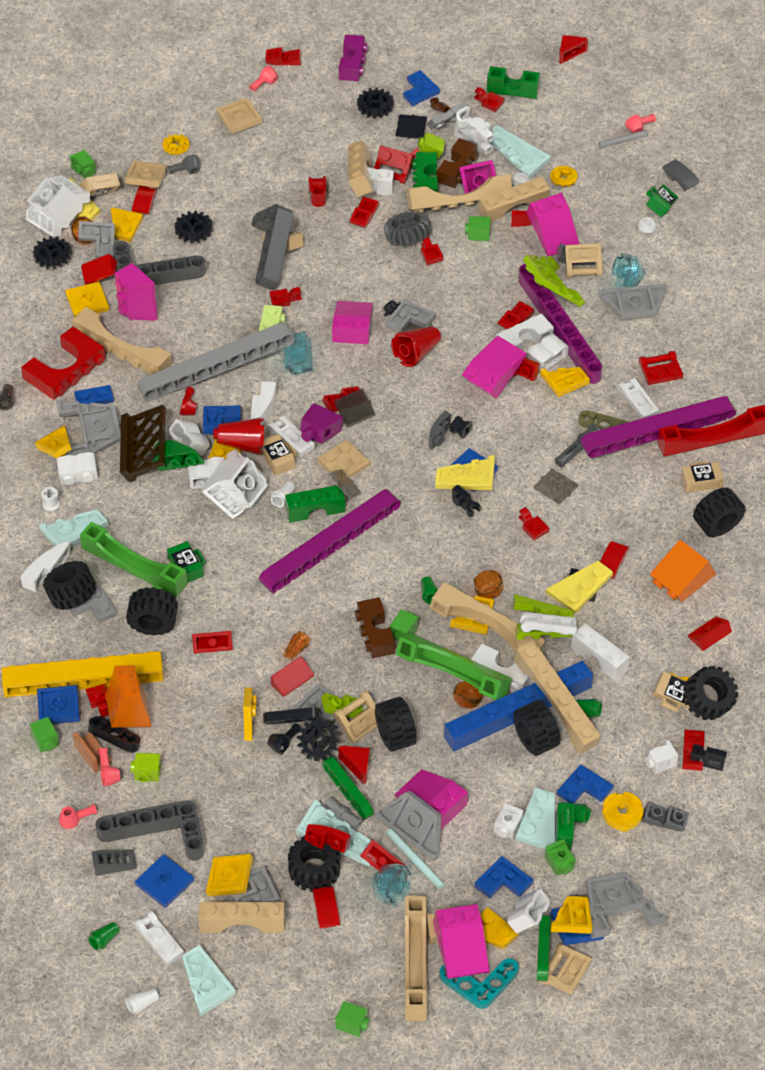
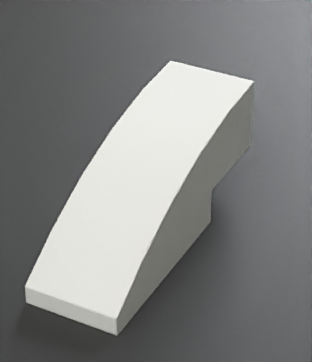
M261 381L260 395H253L250 419L264 418L261 425H264L273 410L277 394L276 382Z
M65 541L38 557L21 575L22 587L37 592L46 575L54 568L64 564L70 556V542Z

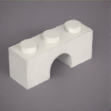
M540 314L531 317L525 322L516 324L510 329L501 331L497 335L523 350L522 340L530 339L538 344L544 337L553 334L554 327Z
M586 623L576 631V634H572L571 648L585 659L590 655L596 657L601 665V671L614 681L618 680L628 671L630 656Z
M481 644L471 659L511 677L512 681L509 691L512 693L530 685L532 679L524 675L516 663L508 668L497 665L499 663V651L484 644Z

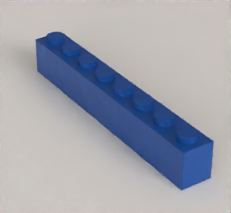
M583 660L556 672L572 696L592 688L593 674ZM533 683L444 724V738L453 752L513 725V713L520 707L535 700L542 701L548 708L553 705L537 684Z

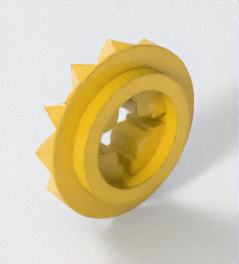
M169 134L168 137L164 138L162 147L168 154L179 155L189 149L190 142L188 137H184L183 134Z
M558 166L550 173L551 183H555L556 186L561 185L562 188L565 185L570 187L571 184H575L576 180H578V174L572 167Z

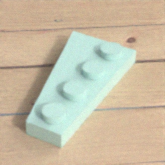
M496 125L490 130L494 133V139L490 143L521 173L526 174L529 179L550 162L551 156L500 126Z
M315 799L297 827L296 835L305 836L308 824L324 825L341 830L351 835L348 850L345 853L340 852V854L370 867V864L360 857V854L370 840L360 832L353 830L347 822L336 819L335 813L330 809H325Z

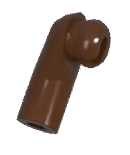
M437 97L430 99L432 109L443 113L450 109L445 103L439 102Z

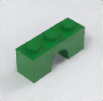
M490 66L487 76V93L493 92L495 94L537 99L540 72L523 70L520 79H512L507 75V68Z
M416 152V159L412 160V170H416L413 171V182H416V184H413V188L427 186L431 190L438 192L437 152Z
M341 484L285 495V509L289 523L307 520L308 514L312 510L319 508L324 509L327 516L345 512V497Z

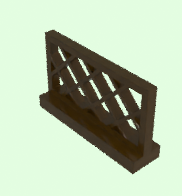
M163 404L130 416L128 413L121 415L120 474L128 482L136 481V475L165 465L166 407ZM160 413L155 420L152 419L155 414ZM144 419L143 422L139 426H137V421ZM151 422L152 424L147 431L144 430L146 425ZM157 426H159V430L155 433V435L152 434L154 429ZM143 432L142 437L137 440L138 435ZM149 436L152 437L147 445L143 444ZM158 440L159 444L156 446V448H151ZM141 446L144 447L143 450L139 453V455H137L136 452L138 451V449ZM148 451H151L152 453L148 456V458L144 459L143 457L146 455V453ZM156 455H159L158 461L151 462ZM140 461H143V464L139 468H136L138 463Z

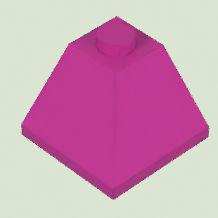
M493 160L459 167L464 194L477 189L489 177L496 176Z

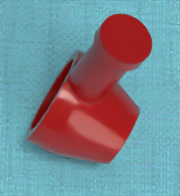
M192 387L185 389V396L179 415H195L197 403L191 400L194 394Z

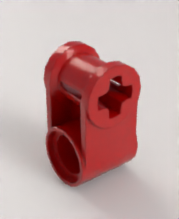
M326 176L322 178L308 177L311 204L315 207L324 206L326 204L327 192Z

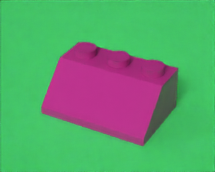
M133 263L115 273V286L119 313L122 316L125 315L130 320H157L155 283Z

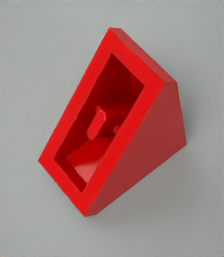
M563 35L559 63L563 64L586 52L588 39L586 37Z
M338 747L339 760L363 785L367 783L370 748Z

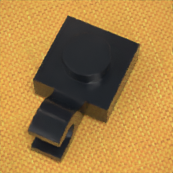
M458 484L452 488L453 503L466 510V514L469 517H473V510L471 509L480 511V504L473 501L468 492Z
M693 744L690 759L704 762V767L723 771L727 751L708 746L707 750H704L702 746Z

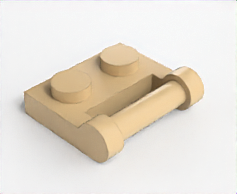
M601 243L565 245L567 278H572V276L592 274L602 276ZM596 262V267L572 269V263Z
M367 691L359 694L360 697L343 709L333 712L335 719L340 723L351 743H355L377 727L375 719L376 705ZM365 703L367 708L348 721L346 716Z
M558 944L554 950L555 954L548 964L547 982H540L573 995L589 968L592 958L563 944ZM562 957H567L557 977L553 976L552 974Z

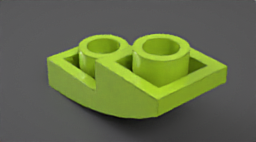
M326 692L321 696L324 712L332 715L336 710L343 709L357 699V697H352L348 694L339 698ZM363 704L346 717L353 718L364 710Z

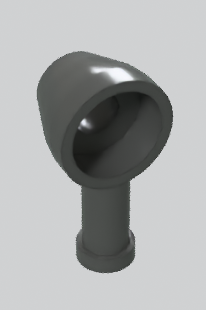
M189 155L181 163L169 165V173L172 174L182 169H186L190 174L198 173L200 170L199 157L197 155Z

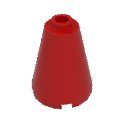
M434 326L399 332L395 334L391 341L395 358L399 357L402 360L399 363L403 366L413 367L440 342L441 333Z
M264 418L218 424L217 428L213 430V439H216L218 444L262 455L259 447L264 445V425H261Z

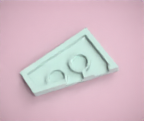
M96 509L77 514L72 519L64 521L59 519L56 520V523L46 525V523L39 525V530L54 546L67 541L70 542L71 548L81 542L80 533L90 522L105 528L108 526V520Z
M535 787L517 832V841L543 849L555 843V793Z
M200 945L182 955V961L200 1017L236 995V990Z

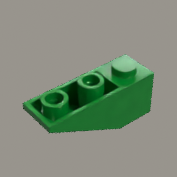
M174 440L165 441V465L157 469L159 471L202 465L205 462L195 449ZM156 455L152 462L158 461L159 455Z

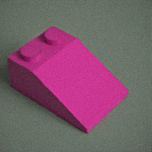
M562 193L530 203L526 213L547 257L557 254V247L560 243L564 245H580L569 206Z
M337 301L332 324V342L369 344L373 303Z
M497 335L471 360L462 376L469 383L497 399L527 353Z
M423 769L394 794L396 798H399L405 792L411 791L441 814V830L468 804V792L450 779Z
M473 904L436 910L433 925L447 979L489 973L484 931L478 905Z

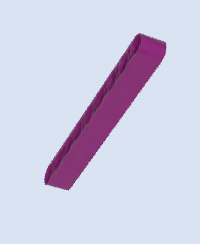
M522 264L519 267V284L538 312L554 327V335L569 346L568 355L576 367H581L590 378L591 384L600 382L602 375L601 362L551 290L537 284L534 280V275L526 269V264Z
M721 396L584 435L580 443L588 457L595 458L658 440L659 428L673 425L685 429L702 428L725 421L727 418L731 419L736 415L737 411L727 396Z
M388 489L380 491L265 569L259 576V582L271 593H276V590L279 591L292 582L291 580H295L307 572L306 570H310L320 563L321 559H326L335 553V550H339L351 542L350 540H354L364 533V530L367 531L379 523V520L381 521L392 514L393 510H398L401 501Z

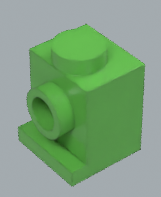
M85 149L70 156L71 169H74L77 174H81L84 179L96 174L95 161Z
M564 839L545 847V858L556 876L562 873L568 874L575 868L576 860Z

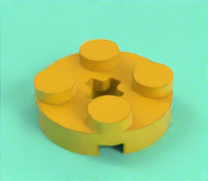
M624 792V794L612 793L603 803L602 817L610 827L627 832L641 823L643 818L642 802L636 795L629 792ZM627 809L626 814H621L618 810Z

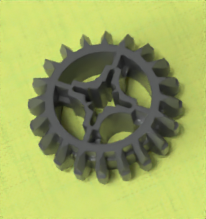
M412 210L389 218L385 222L384 233L390 244L410 246V244H416V242L426 239L430 235L432 226L428 215L424 212H414Z

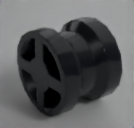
M456 416L451 423L450 432L453 434L457 433L459 437L464 439L471 431L472 422L464 421L461 416Z

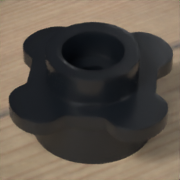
M394 299L390 300L383 307L385 311L383 315H392L401 302L396 303Z

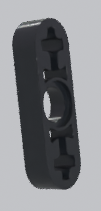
M310 707L263 713V724L274 725L311 721V718L318 720L319 708Z
M94 716L89 719L88 731L94 736L126 752L133 753L139 750L141 739L137 734L123 727L111 728V722L100 716ZM110 733H117V734H119V735H118V736H113V735H110Z

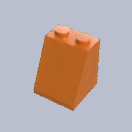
M680 539L653 569L650 575L653 578L652 583L657 588L662 589L663 587L667 590L666 594L674 601L678 599L683 602L713 578L716 572L707 559Z
M115 666L105 695L111 728L151 727L145 692L135 666Z

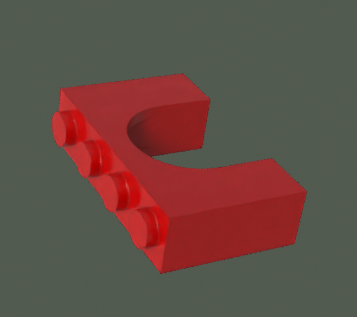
M74 326L60 336L61 348L77 358L73 365L64 369H53L33 357L21 367L22 378L53 400L58 396H62L71 386L76 385L83 376L88 375L97 365H101L105 359L104 347Z

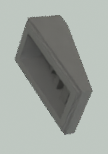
M133 849L92 851L96 876L137 869ZM125 856H129L130 863H125ZM116 858H120L121 863H117Z

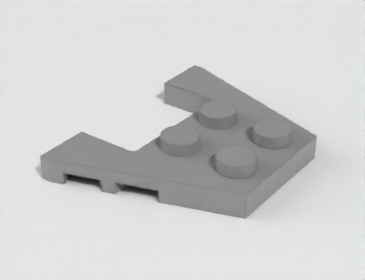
M56 399L59 417L79 415L85 442L83 445L72 446V450L67 452V455L76 456L86 452L96 454L120 442L121 433L114 405L100 403L83 404L78 401L65 402L63 399Z
M625 872L587 879L586 894L592 921V939L610 934L611 929L605 916L640 910L648 927L667 922V916L664 913L660 914L654 907V902L648 901L639 886Z

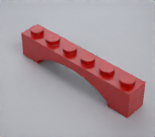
M765 405L747 408V411L743 414L710 427L685 429L673 425L659 428L657 444L663 457L765 434Z

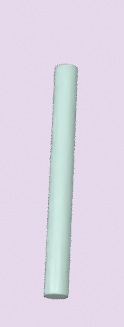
M389 829L386 832V835L438 890L445 886L441 879L393 829Z

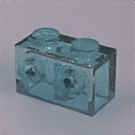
M305 331L293 334L295 341L290 346L283 348L285 369H288L291 375L312 371V350L309 337Z

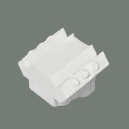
M64 176L46 177L27 200L30 206L26 210V220L52 237L61 236L62 228H68L73 218L79 212H82L83 203L90 202V192Z
M236 449L226 454L227 459L220 462L214 474L207 478L208 483L201 487L202 492L232 519L240 515L245 508H251L268 486L266 476L256 468L255 463L249 460L248 457H244Z

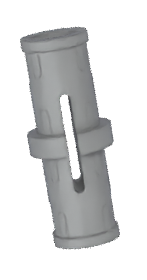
M329 797L324 802L323 807L335 813L336 819L347 822L355 831L361 826L362 821L354 816L346 806L343 807L332 797Z

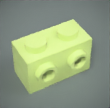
M264 305L259 331L285 322L286 315L282 313V306Z

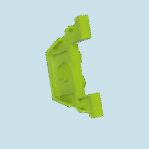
M526 255L523 261L526 264V269L534 275V280L537 284L545 286L579 307L585 303L579 292L566 287L556 274L560 266L552 256L548 258L541 256L538 258V255Z
M514 594V610L574 617L573 610ZM521 624L516 626L517 640H524V636L540 639V635H550V638L572 637V634L545 633L540 630L524 632L521 629Z

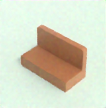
M77 732L72 733L75 748L93 772H99L101 770V762L98 749H101L102 746L92 733L82 738ZM108 756L109 765H111V764H112V760H111V758Z

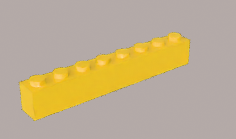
M161 651L1 667L4 697L37 694V689L77 685L78 690L105 684V687H108L115 666H135L141 684L164 681Z

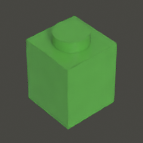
M469 216V223H465V234H468V240L489 241L490 217Z
M401 609L390 624L393 638L399 641L401 636L414 634L418 629V617L411 612Z
M49 717L29 724L31 735L40 753L51 751L56 746H59L58 734Z
M343 1001L335 1018L336 1029L360 1037L362 1031L368 1029L370 1023L368 1009Z

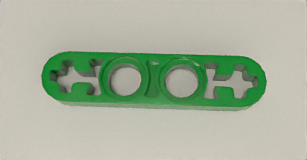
M331 756L323 760L322 766L335 785L340 787L339 790L345 798L351 801L350 804L363 820L373 816L374 812L370 803L335 758Z
M542 915L539 922L537 981L547 982L550 915Z

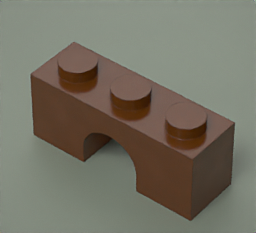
M458 138L451 149V160L455 162L443 160L437 169L438 183L452 188H456L459 183H462L459 167L470 165L473 161H477L479 152H477L476 143Z
M380 597L357 602V610H354L356 621L361 623L359 630L361 637L366 639L364 641L366 652H370L372 659L395 654V642L390 628L378 629L375 627L385 623V611Z

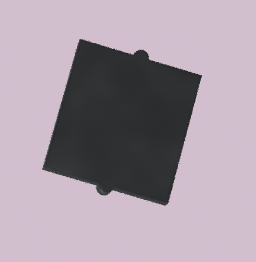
M399 114L396 137H406L408 139L423 138L427 117L415 116L414 114Z

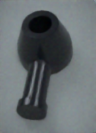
M294 723L285 734H271L268 738V746L276 753L284 754L290 745V740L300 732L299 728L301 727Z

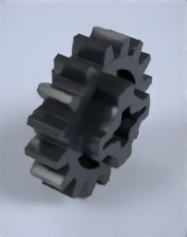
M376 87L375 90L369 88L368 92L363 90V94L358 95V111H361L362 115L367 114V118L373 116V119L376 116L382 118L383 114L388 116V112H392L394 100L389 91L384 92L383 88L379 91Z
M197 210L194 213L187 211V215L182 213L181 218L177 217V222L174 223L175 234L178 235V239L183 238L184 242L190 240L191 244L194 241L200 243V239L205 241L206 236L210 237L211 232H213L212 219H209V215L204 216V212L197 214Z
M49 236V239L42 238L43 242L37 241V246L33 247L35 263H39L40 267L45 265L46 269L50 266L53 269L56 266L61 268L62 263L68 264V260L71 259L70 243L65 242L64 238L59 240V236L55 239H52V236Z
M321 717L318 718V722L314 718H311V724L304 722L306 728H299L302 735L297 736V739L301 740L297 747L303 748L300 753L303 755L307 754L306 758L309 760L314 757L316 762H319L320 757L322 760L327 759V755L334 757L332 751H338L336 744L341 743L337 739L341 733L335 731L337 726L331 725V721L328 719L324 722V719ZM326 729L329 731L331 737L326 734ZM322 737V740L317 743L316 738ZM307 743L311 744V750L309 749Z

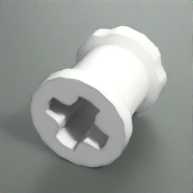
M46 487L41 491V497L44 499L42 503L43 508L47 511L56 510L60 504L57 499V489Z

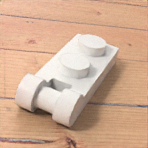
M635 378L629 379L627 383L617 384V390L625 397L640 419L659 414V409Z
M281 416L275 423L272 422L267 425L268 430L272 434H280L285 443L289 442L300 458L315 449V444L311 440L309 442L304 441L301 438L302 432L286 417Z
M524 612L520 615L521 629L524 632L540 630L545 633L576 634L577 624L574 617Z
M153 911L146 913L144 918H138L133 921L135 928L166 966L184 955L183 949L160 923ZM151 923L153 927L147 929L145 926Z

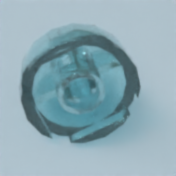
M621 253L620 257L617 256L615 258L612 268V275H615L617 282L613 281L615 288L636 287L645 275L643 265L636 256Z
M395 863L382 866L372 878L375 896L381 902L397 907L399 899L402 904L410 888V882L407 881V875L411 876L409 868Z

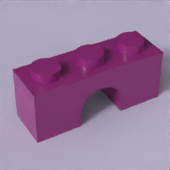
M345 34L343 57H341L339 64V80L359 82L360 76H363L364 66L362 64H365L366 54L364 53H367L368 50L365 36Z

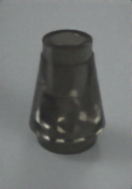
M5 384L0 391L1 410H9L14 405V388L10 384Z

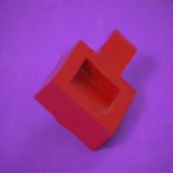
M481 87L474 91L477 93L474 99L482 102L481 106L491 111L497 112L505 102V98L493 92L487 94Z
M429 236L426 239H422L423 243H421L420 253L426 265L443 261V254L438 244L432 245Z
M294 287L289 292L287 288L269 291L271 303L274 306L286 307L290 306V302L302 300L300 287Z
M526 507L519 510L521 515L518 518L524 523L522 529L534 541L549 532V527L538 516L532 518L530 511Z
M105 684L85 689L91 709L97 707L101 717L109 716L105 697L107 692Z

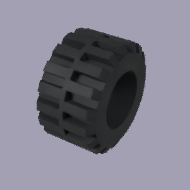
M722 487L706 495L697 504L693 512V518L708 537L714 538L732 530L744 517L746 507L731 488Z
M82 561L61 564L51 570L43 580V587L52 605L56 609L59 608V610H68L84 604L95 594L97 584L87 564Z
M153 587L137 589L129 598L126 614L127 623L132 629L145 635L156 636L169 633L175 625L178 601H176L174 596H171V593L165 592L163 589Z
M706 666L699 669L686 681L687 684L683 688L685 690L683 698H686L684 703L686 706L689 705L690 708L688 710L690 712H695L694 716L697 718L702 716V720L709 718L710 720H715L731 710L732 706L736 704L738 692H735V690L738 689V686L733 683L735 679L734 677H729L730 673L727 670L723 672L721 667L715 669V666ZM703 685H709L716 691L718 696L717 702L706 697Z
M399 696L377 703L375 706V719L385 746L393 752L415 745L417 738L416 727L405 700Z
M535 700L514 711L513 720L516 732L524 747L531 754L538 756L560 744V732L557 722L549 708L542 701Z
M305 836L301 837V841L296 840L294 846H291L289 849L290 853H288V871L291 881H294V885L297 887L301 885V889L304 891L309 888L310 892H312L313 889L331 887V882L335 884L337 877L340 875V851L333 849L329 844H326L323 849L311 845L308 841L304 840ZM310 859H320L325 862L318 867H310L304 864Z

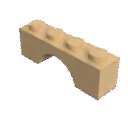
M364 141L353 142L348 146V181L356 197L373 191V182L367 168L372 166V156Z
M543 177L480 198L478 212L481 217H490L491 222L502 218L509 209L518 204H530L549 197L550 188Z
M199 902L200 933H222L224 929L234 925L253 926L262 933H284V902Z

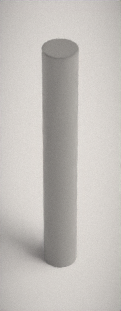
M643 130L599 141L598 145L600 148L647 137L648 131Z

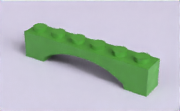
M90 522L80 533L82 549L153 586L160 584L161 587L165 588L166 592L171 593L175 597L187 585L185 569L171 562L169 564H162L136 554L114 539L107 532V529L93 522Z
M415 634L400 637L395 655L410 662L428 665L454 675L479 690V693L494 700L507 696L512 681L511 677Z

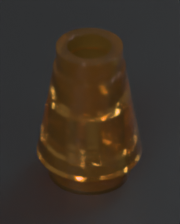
M301 631L294 633L283 655L293 661L294 658L309 646L310 638Z

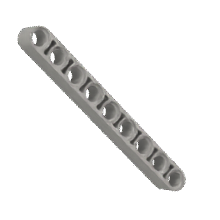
M278 323L139 380L138 388L144 400L152 401L290 346L295 341V337L287 323Z

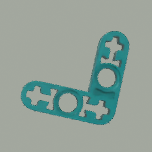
M504 959L482 983H479L471 976L447 979L444 965H442L439 971V978L445 985L477 1008L485 1009L517 977L519 965L514 959ZM512 966L513 971H507L504 978L503 974L505 973V967L509 968ZM498 980L502 985L494 988L490 985V982ZM467 982L472 987L469 990H463L460 988V984ZM487 989L489 992L486 995V1000L482 999L481 1001H479V996L483 997L486 994Z

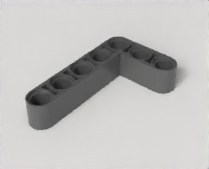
M278 204L257 212L252 219V226L265 232L255 283L270 290H274L279 282L293 217L292 210Z
M124 241L114 243L113 254L114 259L117 261L116 271H119L131 264L132 258L128 243ZM200 255L135 265L155 285L197 279L206 274L205 259Z
M185 800L102 816L97 819L95 824L97 837L102 842H111L180 828L187 858L197 861L204 855L203 837L196 807L192 801Z

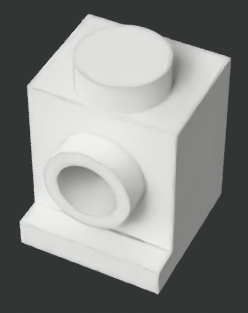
M670 740L665 741L664 746H657L650 750L649 756L645 757L647 767L652 768L655 774L677 766L678 754Z
M504 803L503 809L494 823V832L502 838L513 840L521 825L523 810Z

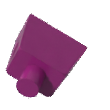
M313 403L301 420V438L306 442H309L311 439L319 443L326 442L342 430L343 416Z

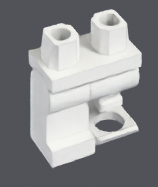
M468 106L457 111L454 135L457 138L476 143L477 152L481 151L485 155L491 153L494 147L490 144L494 139V133L490 131L491 124L485 123L482 118L470 117V107Z

